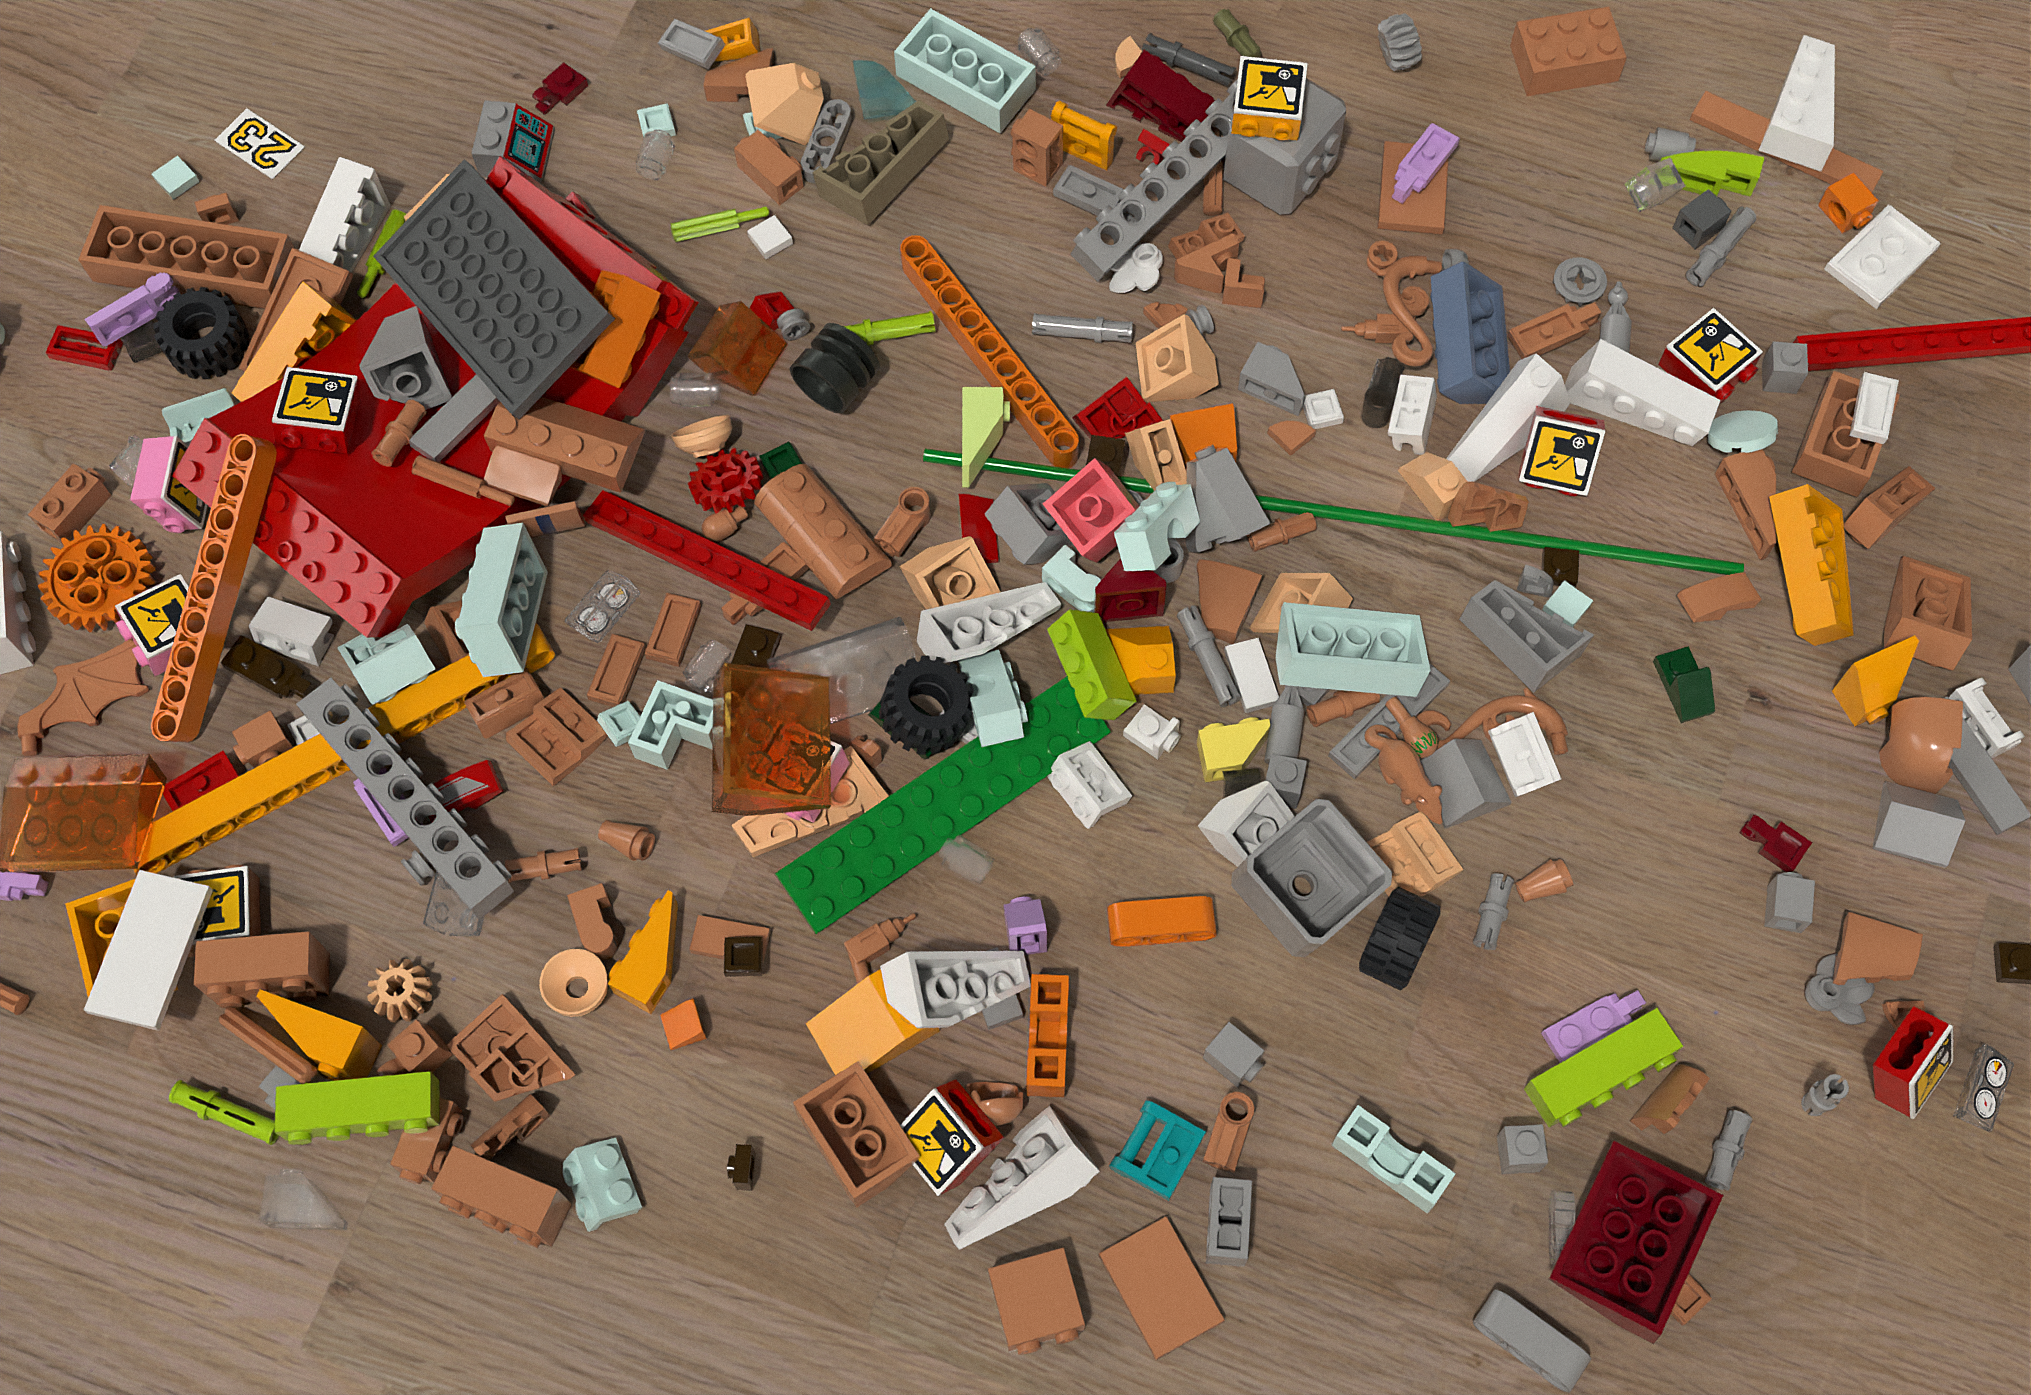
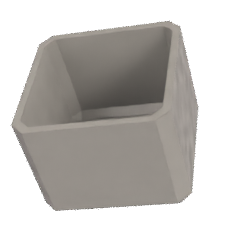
M1306 78L1298 141L1277 140L1275 138L1259 136L1246 137L1241 134H1232L1231 126L1228 132L1223 180L1280 215L1292 213L1305 196L1314 190L1322 176L1332 169L1338 158L1346 115L1344 100Z
M1315 799L1250 854L1232 872L1231 886L1291 956L1306 957L1323 945L1391 885L1392 871L1330 800ZM1302 877L1309 882L1311 887L1309 895L1300 896L1294 892L1292 887L1294 878Z

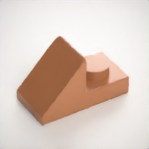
M1232 233L1176 259L1174 279L1180 284L1214 293H1222L1224 276L1220 270L1227 268L1228 258H1238L1239 241Z

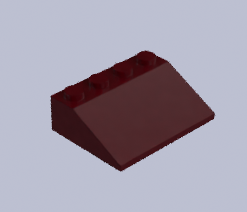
M1613 1141L1548 1280L1614 1324L1654 1344L1665 1328L1724 1195Z

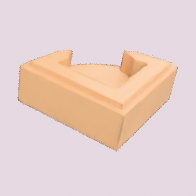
M1131 36L1127 37L1116 51L1115 64L1119 78L1128 73L1142 53Z

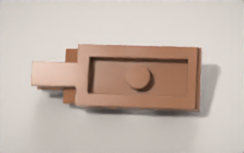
M1595 302L1578 310L1575 306L1570 307L1567 304L1509 330L1508 338L1521 359L1533 354L1540 356L1588 333L1589 327L1599 322L1598 319L1602 312Z
M782 542L758 563L794 581L809 569L798 554L785 542ZM733 593L729 594L731 600L721 608L723 610V617L732 625L743 619L747 613L752 617L763 609Z

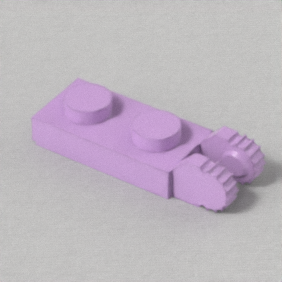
M159 273L148 278L145 286L142 285L87 317L85 321L101 345L106 347L154 319L158 311L164 310L162 305L167 300L171 302L175 299L173 295L178 293L179 290L173 286L172 278L168 273Z

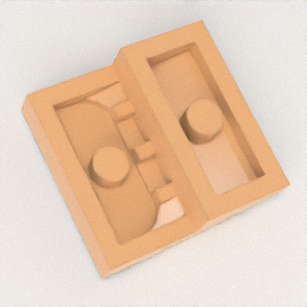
M1421 812L1394 824L1390 831L1366 842L1392 871L1391 885L1385 890L1388 897L1397 887L1423 897L1464 870L1426 815Z

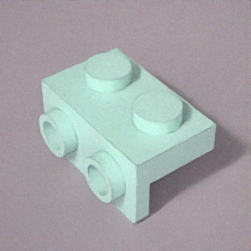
M223 388L162 409V415L170 429V436H178L189 446L204 418H210L235 404L228 389Z
M616 1138L575 1148L564 1160L563 1177L566 1184L572 1188L576 1199V1213L578 1218L585 1223L588 1232L596 1230L603 1222L635 1214L642 1208Z

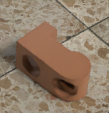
M603 883L568 894L569 904L584 948L597 956L601 961L611 958L617 951L618 940L610 926L607 925L602 910L612 906Z

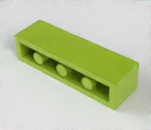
M1656 1008L1531 1079L1524 1090L1549 1128L1559 1122L1563 1127H1566L1583 1116L1580 1110L1592 1104L1597 1109L1614 1098L1611 1093L1612 1091L1621 1086H1624L1626 1091L1643 1082L1646 1079L1643 1074L1650 1069L1655 1068L1659 1073L1677 1062L1675 1055L1683 1045L1659 1009Z
M431 1072L276 1086L275 1133L288 1140V1144L292 1145L309 1144L312 1142V1138L326 1137L330 1141H344L350 1139V1134L365 1133L367 1137H384L389 1135V1130L404 1129L405 1133H423L428 1131L429 1126L440 1125L439 1080Z

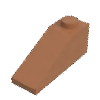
M1763 449L1750 453L1740 452L1723 458L1715 472V476L1758 558L1763 560L1768 557L1776 544V528L1769 496L1776 494V473L1772 459L1766 456Z
M1908 466L1866 497L1844 523V529L1849 532L1850 537L1855 542L1870 549L1936 488Z

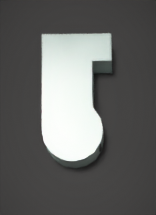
M1064 545L1042 567V582H1046L1053 591L1079 611L1093 613L1095 587L1101 579L1093 574H1086L1075 565L1076 553Z

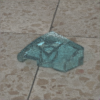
M853 60L854 76L864 120L890 115L896 116L916 102L885 66L868 60Z

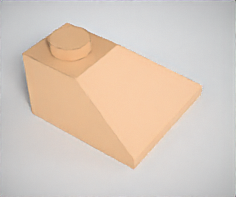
M796 63L748 71L745 75L754 126L806 145L812 135L824 99L819 73Z
M1183 314L1135 342L1141 393L1145 402L1193 399L1219 385L1215 355L1188 315Z
M970 536L929 547L900 566L915 596L926 610L1000 593L980 551Z
M1280 573L1250 629L1257 633H1278L1283 602L1349 608L1353 598L1330 573Z

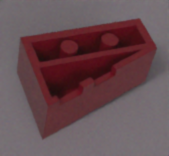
M1144 49L1106 106L1114 110L1117 105L1133 112V119L1141 122L1145 118L1160 125L1158 127L1159 132L1182 142L1186 138L1183 134L1184 131L1196 119L1202 123L1208 117L1205 111L1215 99L1210 94L1202 92L1191 84L1184 75L1176 73L1165 65L1158 56L1150 54Z

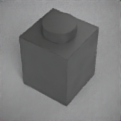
M1708 189L1679 211L1672 229L1696 250L1723 229L1732 210L1727 207L1724 200L1714 195Z

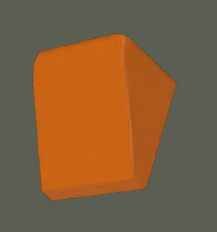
M694 999L687 1000L660 1014L670 1050L707 1039Z

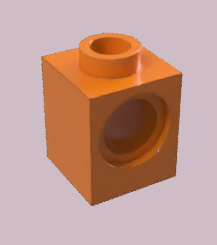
M1853 172L1828 186L1818 206L1842 233H1845L1854 227L1859 229L1865 226L1872 219L1873 215L1871 213L1879 200Z

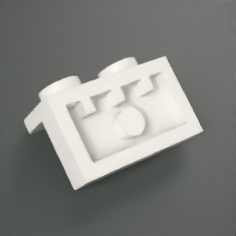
M1090 741L1060 754L1051 766L1053 772L1047 776L1053 787L1070 806L1074 815L1080 819L1087 829L1093 827L1102 815L1127 804L1132 797L1131 793Z

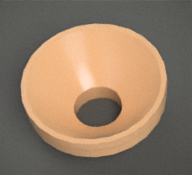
M720 415L692 423L672 433V441H674L677 448L692 454L694 458L713 454L725 447V442L733 428L729 415Z
M582 949L562 951L553 956L543 968L539 980L540 992L546 1004L553 1011L563 1016H583L595 1010L606 996L608 989L606 968L601 960L589 951ZM575 979H584L588 982V991L580 998L570 997L567 992L569 984Z

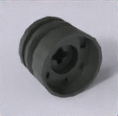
M827 323L819 332V335H816L812 340L811 348H805L789 369L796 385L810 399L826 410L834 413H844L859 395L858 388H864L869 383L870 378H873L879 371L880 363L873 350L858 335L839 324Z

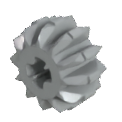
M1404 13L1389 16L1388 19L1381 21L1378 26V38L1386 64L1393 71L1410 68L1411 65L1417 64L1421 60L1422 47L1413 19Z

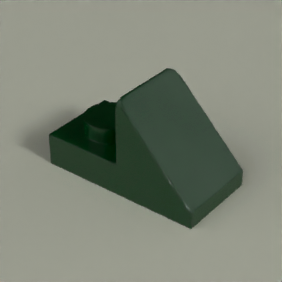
M1689 646L1655 657L1653 663L1680 723L1714 714L1715 703L1711 670L1709 667L1698 668Z

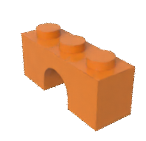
M1031 974L1027 1096L1064 1097L1069 994V976Z

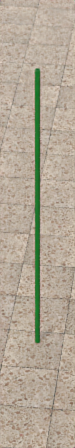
M925 448L923 462L962 467V453ZM988 457L981 470L1064 482H1068L1081 471ZM1119 476V480L1127 490L1149 494L1154 492L1146 479ZM1255 495L1262 509L1298 515L1309 512L1314 517L1517 546L1539 549L1551 547L1579 550L1581 555L1723 575L1744 572V563L1510 530L1490 532L1487 527L1474 525L1452 527L1451 523L1446 521Z

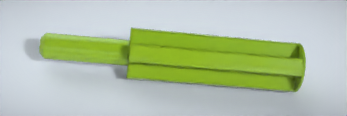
M765 206L736 213L735 209L673 222L671 223V233L674 241L678 242L739 228L740 222L769 216V209Z
M396 209L391 211L365 264L368 266V271L357 291L359 297L365 298L377 274L382 275L385 269L373 256L405 223L404 216L406 214Z

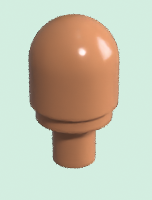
M740 506L733 509L731 513L725 508L719 513L711 514L703 521L702 533L706 539L712 542L722 541L738 529L736 524L747 518L748 514Z

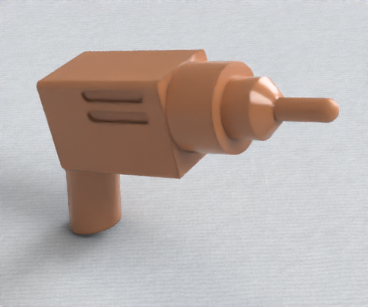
M1377 314L1376 320L1365 319L1364 323L1358 322L1355 326L1341 327L1342 331H1354L1357 336H1363V339L1375 340V343L1392 344L1398 335L1410 332L1394 314Z
M911 914L903 920L895 918L892 921L887 919L880 924L876 923L844 942L857 984L870 975L867 964L890 950L889 944L899 938V933L904 931L905 924L916 918L915 914Z

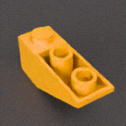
M669 890L663 899L658 898L649 911L650 919L643 930L638 929L629 942L630 950L623 961L618 960L613 965L608 977L610 979L608 985L614 994L649 1014L653 1013L670 986L672 979L678 903L673 892Z

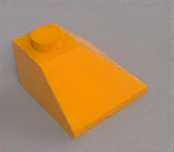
M1169 626L1105 629L1134 695L1174 693L1176 673L1173 641Z
M1916 635L1853 663L1834 687L1832 692L1854 727L1868 721L1869 725L1875 724L1889 715L1887 710L1897 699L1919 643Z

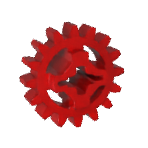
M732 448L729 454H725L724 450L720 449L716 457H713L711 454L706 455L707 462H697L698 471L689 473L692 481L688 482V486L696 505L701 504L704 511L713 507L715 513H719L722 508H727L728 512L731 513L734 509L733 506L737 504L742 508L746 507L744 500L747 498L755 500L754 490L762 488L760 480L764 479L756 457L750 458L749 452L746 450L739 455L736 448Z

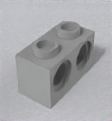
M1213 1177L1210 1185L1206 1264L1245 1267L1249 1248L1252 1180Z

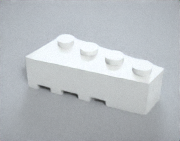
M1806 35L1803 36L1790 65L1759 151L1820 172L1822 171L1834 146L1835 45Z
M1602 339L1571 367L1565 383L1571 404L1690 446L1695 445L1709 433L1720 402L1719 399Z

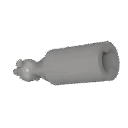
M1618 281L1608 294V301L1612 306L1601 320L1600 339L1630 354L1632 321L1623 306L1628 300V293L1623 288L1622 282Z
M1286 685V688L1272 707L1271 726L1264 762L1269 764L1271 753L1298 758L1305 711L1297 690L1299 686Z

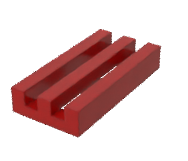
M57 325L45 353L50 359L112 371L114 366L112 360L117 359L119 354L116 350L117 348H122L123 342L119 338L109 344L107 349L90 346L87 343L61 340L62 337L101 345L91 331Z

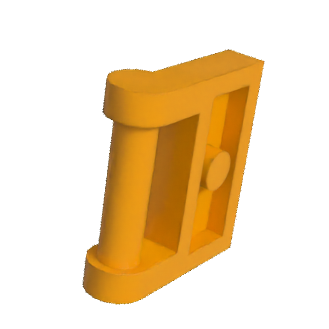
M1060 100L1057 101L1051 113V120L1063 125V151L1107 171L1113 162L1114 137L1117 132V126L1109 122L1106 124L1098 122L1069 109L1068 104Z

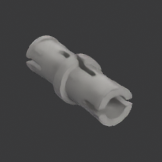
M1496 873L1491 875L1485 902L1480 904L1478 911L1481 918L1473 944L1480 948L1481 944L1485 943L1483 948L1485 950H1496L1502 921L1507 919L1509 913L1506 906L1514 880L1507 876L1505 882L1502 881L1503 874Z
M1836 1074L1829 1075L1825 1080L1817 1081L1812 1085L1814 1087H1811L1801 1100L1803 1110L1806 1112L1811 1108L1812 1111L1808 1114L1810 1116H1820L1824 1112L1833 1110L1840 1103L1841 1099L1848 1094V1082L1845 1079L1841 1083L1837 1082L1842 1076Z
M1736 1110L1728 1111L1722 1134L1719 1140L1714 1142L1712 1149L1715 1153L1705 1178V1183L1711 1187L1723 1191L1724 1189L1726 1191L1730 1190L1738 1161L1742 1160L1745 1154L1743 1149L1744 1141L1752 1123V1118L1749 1115Z

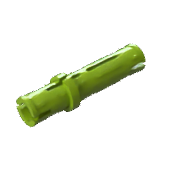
M932 311L870 322V319H863V323L844 326L858 335L868 346L874 345V341L935 332Z
M183 1080L177 1081L171 1089L169 1102L196 1112L200 1119L205 1121L213 1119L237 1131L263 1140L269 1145H273L279 1137L275 1133L274 1120L221 1098V1094L217 1091L210 1090L207 1092L187 1084ZM197 1099L203 1100L207 1103L217 1106L220 1108V1110L217 1111L201 1103H198ZM232 1114L238 1115L242 1118L252 1121L255 1123V1125L252 1126L236 1118H233Z

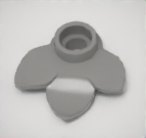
M1831 954L1823 958L1817 964V975L1809 980L1805 990V997L1809 1005L1818 1011H1831L1844 1024L1858 1025L1866 1022L1865 1014L1860 1004L1872 997L1875 989L1874 984L1867 983L1865 978L1848 979L1845 985L1834 984L1833 977L1837 954Z

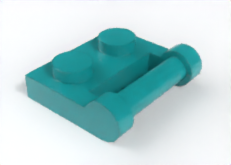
M1146 1100L1140 1109L1142 1115L1120 1155L1113 1157L1109 1168L1169 1201L1201 1144L1206 1131L1163 1107ZM1155 1121L1160 1122L1165 1127L1142 1169L1132 1163Z

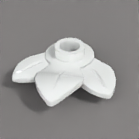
M1143 243L1130 250L1111 269L1115 273L1110 281V291L1125 293L1131 291L1136 286L1142 291L1152 288L1160 277L1158 269L1163 263L1161 251L1151 243Z

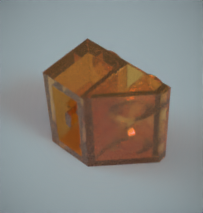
M742 301L718 307L687 357L710 378L750 396H755L787 343Z

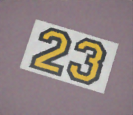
M249 109L240 114L214 140L271 179L305 147Z

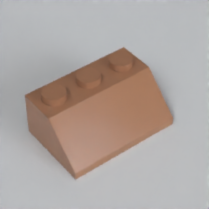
M858 1061L793 1102L796 1114L856 1208L887 1189L920 1158Z

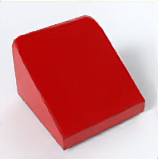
M782 291L755 296L748 314L760 331L766 335L779 328L777 325L778 318L786 311L794 309V307Z

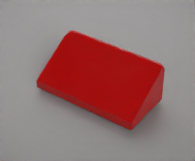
M959 494L962 538L968 536L973 538L986 564L999 563L996 533L992 529V524L984 515L993 504V499L970 494Z

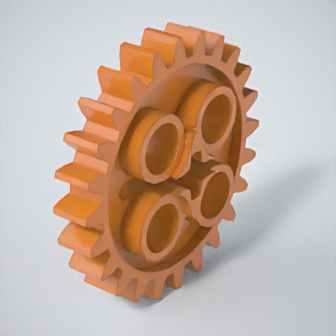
M102 524L99 532H96L89 525L86 535L83 536L77 530H74V540L71 542L62 537L61 541L64 547L62 549L54 547L50 549L55 555L54 559H43V563L49 570L38 573L45 581L39 584L38 588L44 594L41 600L47 605L48 611L54 617H57L63 625L69 623L75 630H79L83 625L88 632H92L96 624L103 631H106L108 621L112 620L115 624L121 619L115 605L148 590L145 586L155 584V580L150 573L156 571V568L150 562L153 559L152 555L148 552L140 539H136L132 532L127 531L124 533L119 526L110 531L105 524ZM105 553L103 557L97 559L101 554ZM75 574H77L75 578H73L72 580H69L72 576H74ZM126 575L122 580L117 581L121 576ZM97 597L93 602L89 603L92 598Z

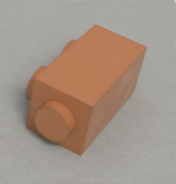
M757 130L750 136L744 137L734 148L738 168L779 206L804 187L802 166L793 156L788 157L782 152L781 147L774 138H767L761 131Z
M73 463L31 510L28 516L40 530L62 543V537L71 542L74 539V530L80 532L111 494L103 485L105 479L98 472L90 467L85 471Z
M439 1098V1126H429L428 1131L423 1133H405L403 1130L390 1163L392 1167L400 1172V1179L417 1185H421L423 1179L435 1182L449 1154L447 1149L451 1139L459 1134L463 1123L462 1110L453 1101Z

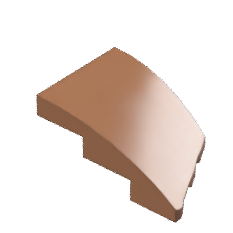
M501 994L445 1045L470 1072L469 1075L494 1102L568 1080L576 1075L504 994Z

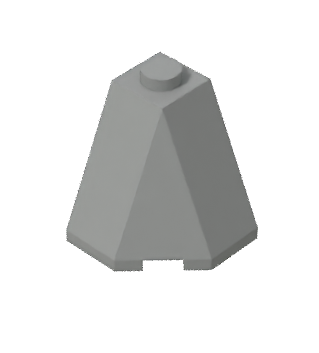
M417 306L384 318L359 365L374 397L386 401L392 399L404 404L407 400H415L422 404L426 410L448 402L452 398V394L431 335Z
M1213 444L1195 452L1197 458L1187 462L1186 484H1191L1200 523L1186 537L1188 552L1199 553L1212 548L1211 542L1213 541L1216 544L1226 541L1228 543L1270 524L1228 448L1215 449Z

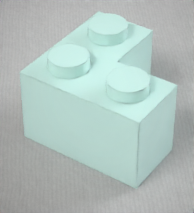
M408 624L377 641L373 637L366 638L361 634L337 647L372 705L377 702L390 700L397 694L398 690L409 684L420 683L428 677L430 672L435 670L420 641Z
M657 680L628 741L634 757L667 770L681 739L715 750L728 721L724 705L721 702Z

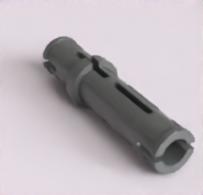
M1152 33L1147 35L1145 40L1157 45V47L1155 48L1144 43L1142 51L1145 49L1150 54L1158 56L1160 59L1167 61V65L1171 67L1175 65L1223 84L1228 88L1232 84V79L1221 74L1225 73L1235 77L1237 68L1183 48V44L1180 42L1171 43Z

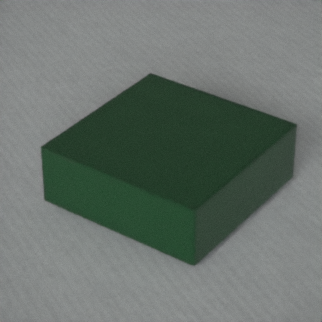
M790 442L759 456L760 462L770 479L791 467L802 464Z

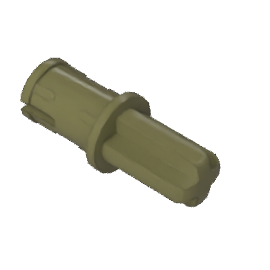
M1222 9L1214 16L1213 23L1225 35L1229 46L1235 47L1242 56L1255 58L1261 56L1260 47L1249 35L1247 26L1241 25L1229 9Z

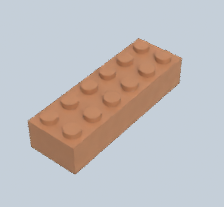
M100 205L78 260L93 282L139 288L142 285L145 286L148 278L164 272L171 276L173 286L178 288L181 295L186 293V289L194 288L195 291H199L200 287H208L210 292L216 289L223 296L226 295L233 304L265 309L290 251L295 247L288 234Z

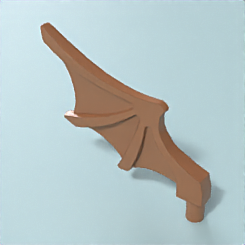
M132 639L93 658L54 668L53 673L57 676V684L50 697L19 717L18 737L21 740L22 755L34 756L37 754L36 739L44 738V729L62 722L86 723L89 727L97 726L99 724L96 719L98 713L111 702L127 696L140 697L150 691L148 686L141 685L137 674L138 661L132 652L136 645Z

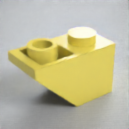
M1251 717L1241 720L1238 724L1224 726L1222 723H1214L1199 730L1197 747L1205 783L1240 777L1268 739L1271 726L1270 720H1259V718Z

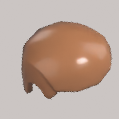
M973 1082L966 1085V1092L994 1126L1013 1122L1022 1112L1023 1092L1018 1094V1087L1016 1085L996 1082Z

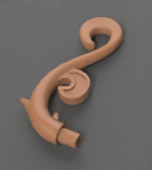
M1426 256L1403 257L1385 269L1376 272L1378 276L1384 277L1383 292L1387 304L1393 314L1410 331L1401 333L1394 339L1392 352L1400 362L1413 367L1424 365L1433 355V347L1429 338L1413 317L1424 313L1429 304V297L1424 290L1415 286L1405 288L1402 294H1400L1399 282L1408 275H1410V278H1414L1415 275L1423 276L1425 273L1437 274L1441 272L1442 263L1427 260ZM1414 335L1420 342L1422 351L1411 350L1406 345V342L1411 341Z
M1524 688L1525 696H1505L1480 707L1449 737L1438 741L1437 750L1453 739L1465 738L1480 725H1482L1485 737L1492 742L1488 730L1502 725L1496 721V718L1501 714L1509 712L1524 714L1534 712L1540 728L1545 730L1547 739L1551 740L1555 755L1568 752L1565 739L1568 732L1562 717L1555 708L1540 700L1528 688ZM1426 710L1416 716L1421 723L1428 727L1439 725L1445 731H1449L1451 728L1449 719L1435 710ZM1506 715L1505 723L1512 721L1515 718L1511 715Z

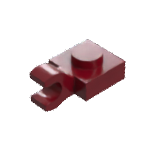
M563 62L542 81L543 87L538 88L532 94V98L538 101L535 108L545 115L559 101L567 106L588 87L587 78Z
M1753 815L1739 832L1745 838L1763 844L1758 853L1785 872H1793L1813 843L1782 821L1773 828L1757 815Z

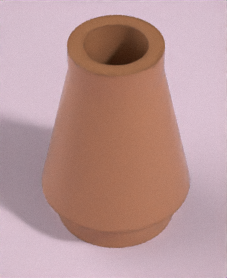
M606 820L602 823L598 832L599 840L608 843L632 861L647 859L655 844L654 834L650 833L649 829L643 826Z
M1550 859L1522 880L1515 882L1517 892L1524 903L1533 899L1566 893V888L1573 886L1571 875L1562 859L1554 862Z

